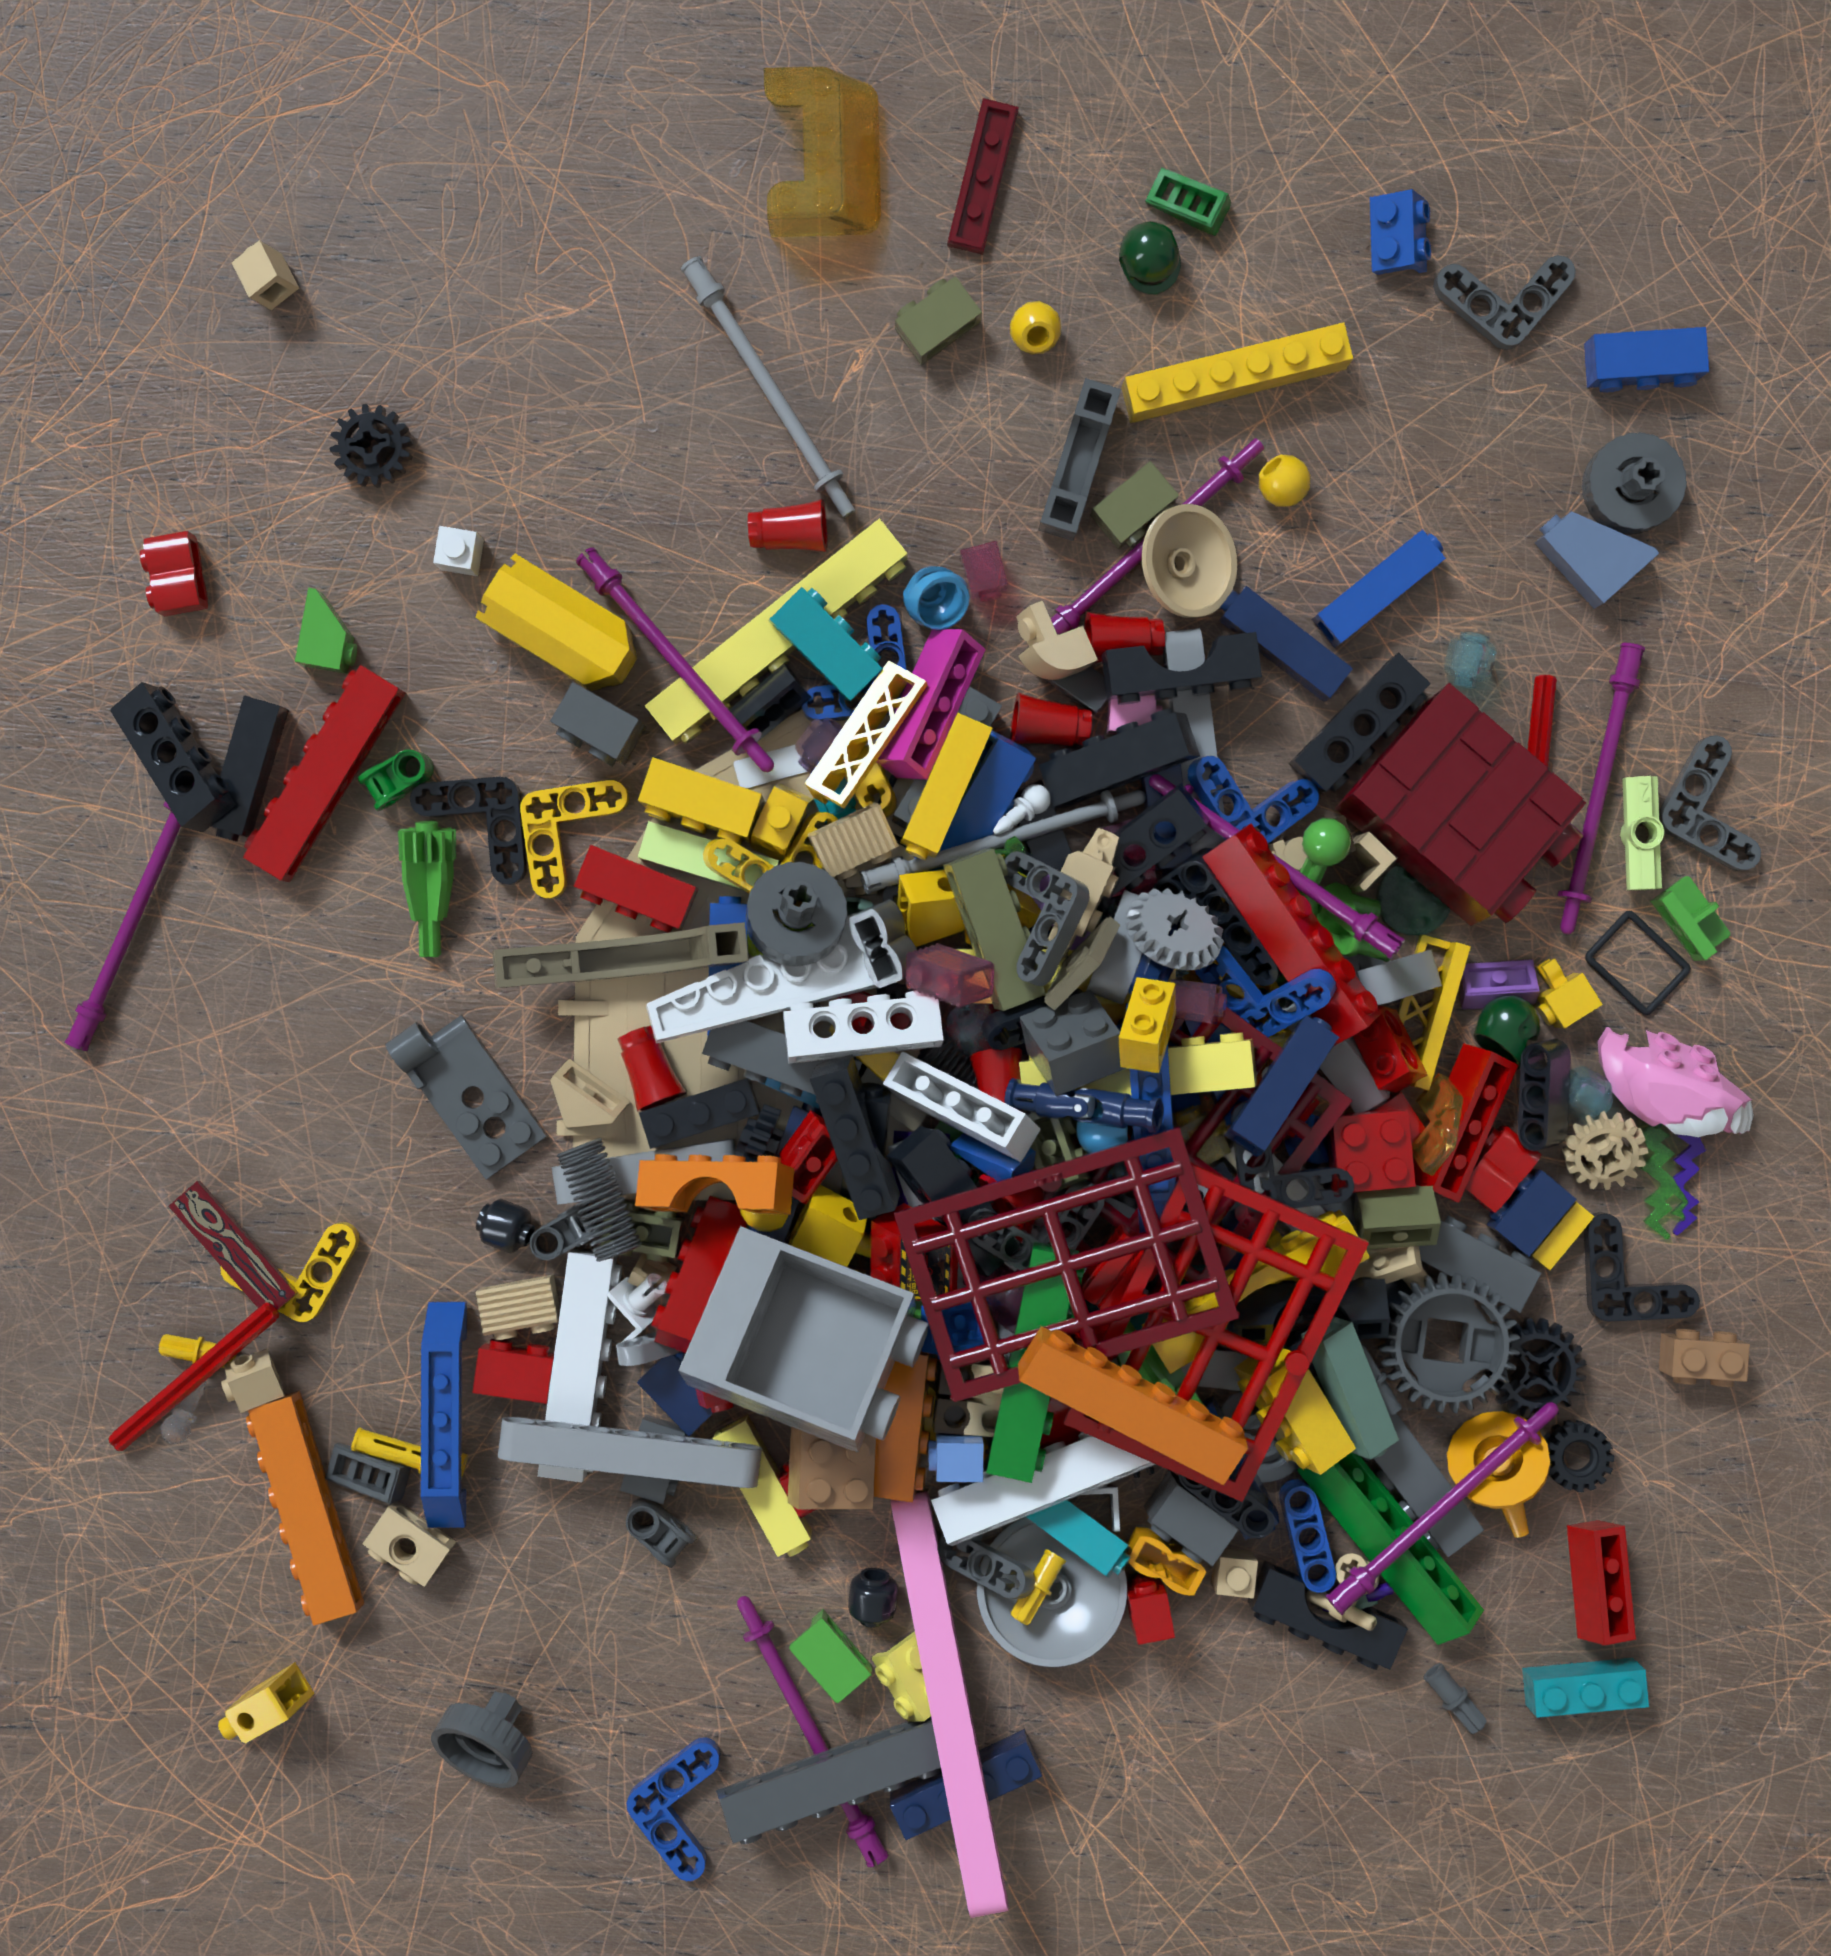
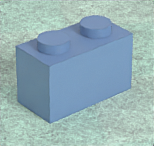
M936 1433V1441H928L929 1471H936V1481L983 1482L984 1443L982 1436Z

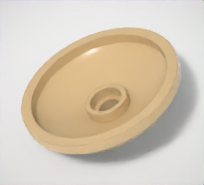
M1183 504L1163 511L1151 523L1143 542L1142 568L1146 583L1152 595L1161 606L1177 616L1197 618L1218 610L1232 592L1237 576V554L1231 534L1218 516L1202 506Z

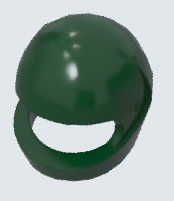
M1149 221L1135 225L1123 237L1119 251V262L1133 288L1147 295H1157L1169 289L1177 280L1181 268L1179 248L1173 231L1166 225ZM1135 278L1144 282H1158L1165 278L1167 279L1157 285H1145L1138 282Z
M1513 995L1500 996L1484 1006L1478 1017L1473 1036L1482 1049L1492 1051L1518 1064V1070L1520 1069L1522 1051L1525 1049L1528 1040H1538L1540 1019L1536 1009L1525 999Z

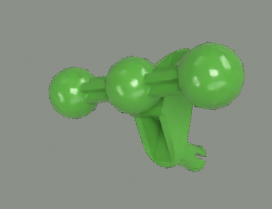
M1321 818L1312 822L1304 831L1302 847L1307 857L1300 872L1318 885L1327 867L1342 862L1349 854L1351 845L1350 832L1342 823L1331 818ZM1338 882L1323 887L1358 913L1369 915L1372 912L1379 917L1381 911L1379 900L1354 894L1348 885ZM1298 890L1309 901L1312 912L1320 924L1331 933L1334 944L1343 956L1352 957L1361 954L1384 962L1390 960L1385 954L1365 940L1359 942L1355 939V933H1353L1350 925ZM1282 974L1276 980L1278 986H1281L1286 981V978Z

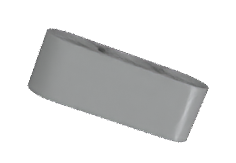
M1126 890L1123 892L1113 918L1120 924V927L1101 965L1093 972L1087 988L1093 994L1121 1005L1124 1003L1142 952L1131 940L1126 928V913L1132 901L1136 900L1139 895Z
M1432 949L1357 971L1360 982L1367 991L1373 994L1378 1005L1442 986Z

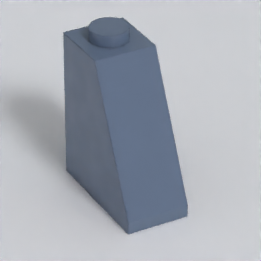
M1572 511L1563 518H1560L1557 514L1554 515L1539 529L1544 535L1535 542L1537 547L1593 609L1604 604L1659 554L1655 547Z

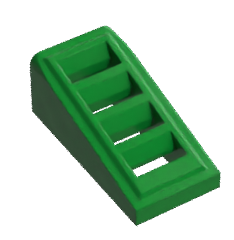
M1162 167L1145 200L1146 204L1213 236L1217 235L1231 206L1228 193ZM1169 183H1172L1175 186L1168 200H1163L1162 197ZM1184 189L1188 193L1182 205L1178 206L1176 204ZM1197 196H1199L1202 199L1196 209V212L1191 211V208ZM1213 203L1214 206L1209 216L1206 217L1205 214L1210 204Z

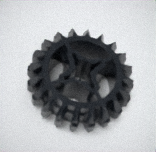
M1526 1317L1523 1321V1329L1518 1322L1516 1326L1511 1328L1512 1333L1520 1337V1340L1510 1342V1347L1520 1352V1355L1514 1356L1517 1361V1367L1511 1375L1512 1380L1508 1384L1499 1380L1494 1384L1500 1392L1499 1395H1496L1495 1401L1500 1405L1507 1403V1411L1514 1414L1520 1409L1521 1416L1529 1419L1533 1410L1536 1413L1548 1402H1553L1556 1405L1560 1402L1564 1406L1570 1407L1572 1403L1566 1396L1570 1392L1577 1396L1581 1394V1391L1574 1386L1575 1381H1585L1586 1376L1576 1372V1370L1583 1368L1587 1364L1582 1358H1574L1581 1353L1582 1347L1578 1344H1571L1574 1339L1572 1333L1565 1332L1561 1334L1562 1325L1555 1322L1549 1327L1548 1320L1540 1318L1535 1326L1533 1319ZM1533 1339H1545L1552 1342L1546 1348L1541 1347L1535 1352H1529L1521 1346L1524 1342ZM1560 1355L1561 1372L1556 1381L1552 1370L1556 1362L1559 1361L1557 1356ZM1525 1357L1540 1364L1536 1366L1540 1367L1539 1373L1544 1379L1529 1372L1532 1370L1529 1369L1530 1363ZM1488 1369L1483 1370V1375H1486L1488 1378L1493 1374ZM1504 1369L1502 1374L1508 1378L1507 1369ZM1535 1384H1540L1547 1390L1546 1393L1534 1397L1517 1394L1523 1388L1527 1390Z

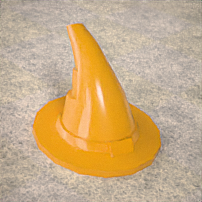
M1504 1411L1486 1412L1462 1424L1452 1436L1447 1451L1449 1475L1455 1485L1518 1429L1514 1419L1519 1415ZM1540 1431L1537 1432L1542 1440L1539 1445L1527 1441L1467 1496L1475 1504L1492 1509H1501L1515 1538H1521L1529 1534L1524 1502L1532 1499L1544 1486L1551 1466L1548 1444Z

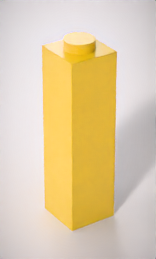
M957 713L900 843L907 846L905 850L907 853L926 860L928 855L933 858L937 856L993 729L992 727Z

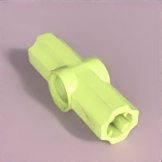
M1658 776L1622 778L1624 825L1621 828L1620 837L1625 845L1627 890L1662 889L1660 843L1664 838V828L1659 820ZM1639 824L1646 826L1649 832V837L1645 843L1640 842L1636 838L1635 831Z

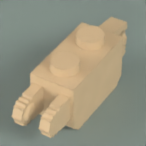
M1100 828L1096 830L1083 852L1076 851L1068 854L1061 869V872L1083 882L1088 887L1090 895L1088 905L1063 956L1067 955L1077 935L1085 937L1087 931L1092 933L1097 928L1103 914L1097 908L1103 896L1110 898L1119 878L1113 875L1116 867L1112 866L1120 837ZM1063 889L1060 896L1070 900L1072 893ZM1057 922L1053 924L1054 926L1048 937L1049 941L1057 935Z

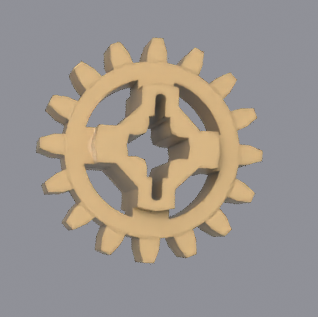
M1602 1111L1599 1120L1594 1121L1590 1115L1585 1116L1587 1122L1585 1126L1576 1123L1573 1125L1576 1135H1567L1565 1141L1568 1147L1563 1148L1562 1151L1570 1174L1574 1173L1578 1183H1582L1587 1179L1590 1189H1594L1598 1183H1603L1605 1190H1610L1611 1182L1617 1181L1622 1187L1625 1185V1176L1628 1175L1636 1178L1638 1175L1635 1166L1645 1167L1646 1162L1643 1155L1648 1154V1148L1645 1143L1646 1139L1641 1128L1637 1129L1632 1118L1624 1122L1621 1113L1617 1112L1612 1119H1608L1605 1111ZM1622 1137L1629 1141V1147L1621 1140ZM1581 1155H1584L1586 1161H1589L1588 1165L1581 1160Z

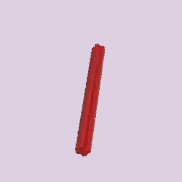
M269 1302L260 1306L109 1436V1443L117 1451H124L279 1318V1311Z

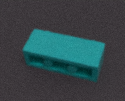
M801 587L768 621L848 701H851L883 669L877 663L881 657L868 643L865 642L860 646L850 636L854 629L840 615L833 619L823 609L828 603L816 590L811 588L807 592Z
M1634 1658L1522 1668L1525 1704L1536 1718L1649 1707L1646 1669Z

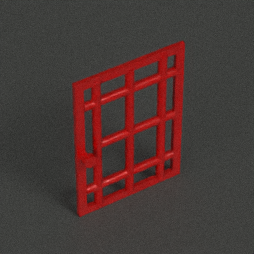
M1191 1162L1197 1184L1208 1188L1203 1204L1209 1223L1222 1196H1226L1264 1213L1251 1240L1210 1223L1215 1242L1244 1254L1229 1284L1235 1307L1258 1261L1299 1278L1266 1347L1226 1330L1229 1321L1194 1331V1333L1204 1338L1176 1396L1188 1402L1192 1399L1218 1343L1256 1359L1259 1362L1231 1417L1244 1429L1313 1285L1326 1290L1297 1350L1289 1352L1285 1357L1287 1373L1255 1439L1252 1440L1245 1437L1248 1446L1245 1452L1247 1455L1235 1480L1228 1478L1226 1483L1222 1485L1072 1407L1069 1408L1063 1424L1243 1502L1369 1242ZM1179 1178L1159 1218L1161 1228L1191 1220L1190 1213L1182 1210L1186 1200ZM1278 1220L1318 1237L1317 1243L1306 1264L1265 1247ZM1197 1235L1184 1239L1173 1262L1179 1286L1199 1246ZM1333 1244L1346 1250L1334 1277L1321 1272ZM1151 1248L1144 1250L1119 1304L1148 1296L1143 1291L1156 1266ZM1167 1306L1150 1311L1142 1329L1161 1324L1164 1319L1167 1321L1173 1320L1170 1307ZM1131 1317L1109 1323L1101 1341L1123 1335ZM1152 1344L1131 1350L1125 1365L1139 1372ZM1112 1356L1107 1357L1108 1361L1111 1360Z

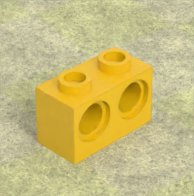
M1140 977L1136 978L1119 1035L1120 1067L1153 1073L1160 1072L1176 1015L1175 983Z

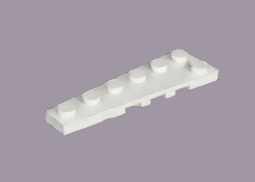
M855 914L847 917L842 937L835 949L818 962L804 966H788L777 963L760 954L741 965L727 971L725 969L709 976L704 981L695 982L647 1003L646 1009L656 1044L790 1010V1006L794 1004H814L877 988L867 973L864 952L857 946L851 935L849 917Z

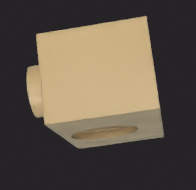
M397 1501L388 1506L363 1542V1545L369 1548L368 1553L375 1560L383 1564L389 1562L399 1569V1575L404 1580L413 1585L419 1583L425 1587L457 1541L438 1528H428L425 1519ZM408 1538L412 1540L416 1546V1553H405L400 1547V1539Z

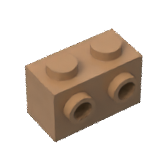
M1676 1329V1334L1661 1333L1659 1370L1673 1377V1382L1695 1385L1697 1379H1710L1711 1385L1721 1387H1734V1381L1747 1382L1750 1344L1737 1339L1736 1333L1714 1331L1713 1336H1699L1700 1331L1691 1329Z

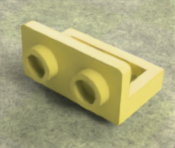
M914 1631L887 1652L875 1654L872 1660L876 1665L875 1673L878 1679L889 1688L895 1699L894 1707L899 1715L907 1721L920 1722L931 1717Z

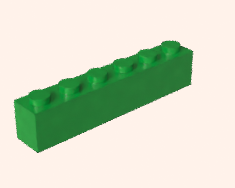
M1034 1242L1028 1268L1056 1260L1052 1246ZM1069 1249L1071 1255L1079 1253L1078 1250ZM1085 1268L1076 1270L1080 1286ZM1061 1275L1024 1286L1014 1335L1074 1318ZM1027 1348L1011 1352L1008 1368L1018 1366ZM1023 1382L1003 1388L988 1459L987 1474L1032 1483L1034 1471L1042 1472L1046 1449L1039 1448L1042 1434L1050 1435L1054 1412L1047 1411L1050 1396Z
M1349 1453L1321 1475L1307 1468L1303 1470L1299 1467L1297 1469L1298 1473L1370 1562L1414 1523L1365 1461L1357 1454ZM1424 1535L1381 1573L1382 1577L1437 1645L1469 1634L1484 1611Z

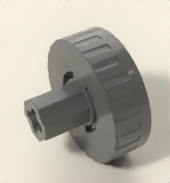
M1642 432L1628 433L1608 442L1592 456L1583 474V499L1588 511L1599 524L1622 534L1644 533L1665 522L1677 511L1685 496L1687 486L1686 470L1677 451L1664 439ZM1616 488H1619V489L1621 490L1622 494H1623L1624 496H1626L1628 499H1632V500H1643V501H1641V502H1631V501H1627V500H1625L1622 496H1620V494H1619V492H1618V490H1617Z
M787 862L774 866L757 879L750 891L745 917L749 937L763 955L777 963L788 966H804L818 962L835 949L842 937L847 919L846 898L835 878L830 876L824 869H820L813 864ZM797 900L803 902L801 907L794 905ZM773 911H778L779 918L781 919V921L790 928L801 929L807 927L811 923L814 925V927L810 926L806 930L798 932L790 931L782 926V924L778 920L777 913H773Z
M495 1691L485 1709L468 1703L451 1704L431 1734L433 1747L449 1765L477 1782L497 1788L515 1786L533 1754L532 1747L526 1737L513 1726L522 1710V1706L519 1705L516 1698L507 1693Z

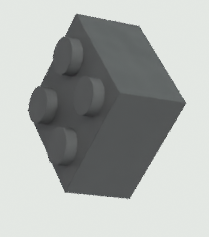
M574 682L571 683L550 720L551 723L558 727L555 734L578 748H581L582 744L586 743L591 746L588 753L613 767L616 761L625 766L647 728L636 717Z
M1091 990L1067 998L1055 1010L1046 1006L1020 1017L1026 1050L1056 1096L1126 1069L1120 1067V1031Z
M1170 1470L1144 1505L1149 1517L1147 1521L1152 1525L1151 1530L1167 1542L1173 1537L1183 1547L1181 1551L1198 1564L1205 1560L1213 1566L1239 1530L1188 1491L1181 1484L1179 1476Z

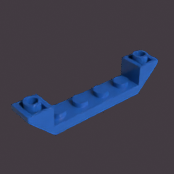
M1167 1044L1159 1073L1130 1069L1131 1098L1149 1101L1153 1097L1162 1099L1164 1105L1163 1121L1157 1133L1173 1129ZM1133 1126L1134 1140L1156 1134L1149 1132L1145 1127ZM1169 1147L1139 1156L1143 1171L1173 1162ZM1176 1177L1148 1186L1158 1219L1173 1191ZM1138 1208L1139 1233L1146 1232Z
M428 1302L421 1343V1500L428 1528L466 1527V1489H461L462 1342L467 1339V1302Z

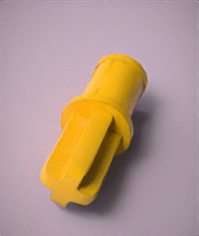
M165 1334L160 1340L159 1352L162 1356L188 1360L194 1364L217 1343L205 1341L204 1337H199L198 1340ZM236 1355L226 1364L232 1362V1360L236 1358Z
M1045 1549L1041 1560L1033 1572L1035 1585L1032 1593L1026 1598L1018 1599L1011 1610V1616L1025 1625L1031 1623L1046 1595L1051 1596L1052 1592L1049 1590L1062 1566L1065 1565L1066 1560Z

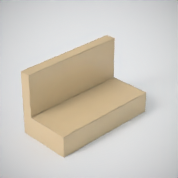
M1370 832L1358 835L1353 839L1357 851L1352 853L1367 868L1348 886L1352 893L1365 891L1397 859Z

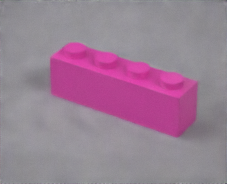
M932 629L912 673L926 680L928 686L876 761L896 778L928 779L986 649L963 629ZM907 683L901 698L908 695L913 685Z

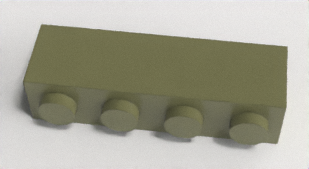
M984 849L944 864L945 873L994 1009L1005 1011L1046 995L1043 986H1036L1022 981L1017 974V962L1030 932L1026 926H1021L1017 912L1021 911L1020 903L1016 893L1008 889L1004 876L1008 875V870L1002 855L996 854L994 849ZM1035 964L1034 969L1037 970L1038 964Z

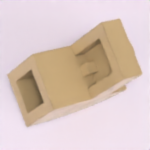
M1043 601L1028 606L1016 616L1019 633L1029 645V648L1022 652L1019 658L1024 666L1038 677L1048 680L1063 679L1084 671L1098 661L1084 627L1081 626L1057 635Z

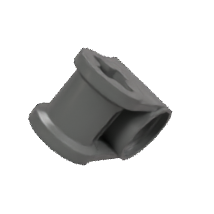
M589 1204L578 1208L574 1205L557 1215L556 1219L537 1229L530 1238V1249L537 1258L551 1260L574 1247L577 1248L591 1240L587 1239L588 1236L602 1231L603 1228L586 1233V1229L597 1224L588 1225L583 1229V1223L593 1220V1217L580 1220L582 1216L590 1212L587 1211L579 1214L578 1211L586 1208ZM550 1232L557 1237L558 1247L555 1251L546 1252L540 1247L539 1237L542 1233Z
M639 1498L629 1508L626 1517L627 1531L643 1544L657 1560L669 1568L676 1564L675 1558L688 1543L693 1544L697 1540L694 1532L686 1524L673 1517L655 1501ZM639 1511H647L653 1516L654 1521L650 1525H640L635 1521L634 1514Z

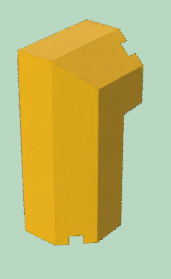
M515 553L510 558L515 564L512 567L504 564L483 594L481 603L487 606L485 613L478 610L475 618L563 672L566 676L590 691L610 685L622 684L638 659L632 640L631 629L628 624L620 617Z

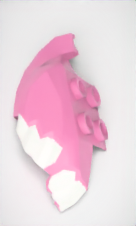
M1606 1027L1598 1040L1599 1063L1608 1080L1611 1091L1626 1109L1652 1127L1661 1123L1674 1134L1698 1138L1717 1134L1721 1131L1733 1132L1734 1134H1743L1746 1131H1750L1754 1116L1752 1099L1719 1073L1715 1055L1709 1049L1700 1045H1693L1691 1047L1678 1042L1670 1034L1664 1032L1655 1034L1647 1030L1649 1047L1626 1046L1629 1039L1628 1034L1619 1035L1613 1032L1611 1028Z

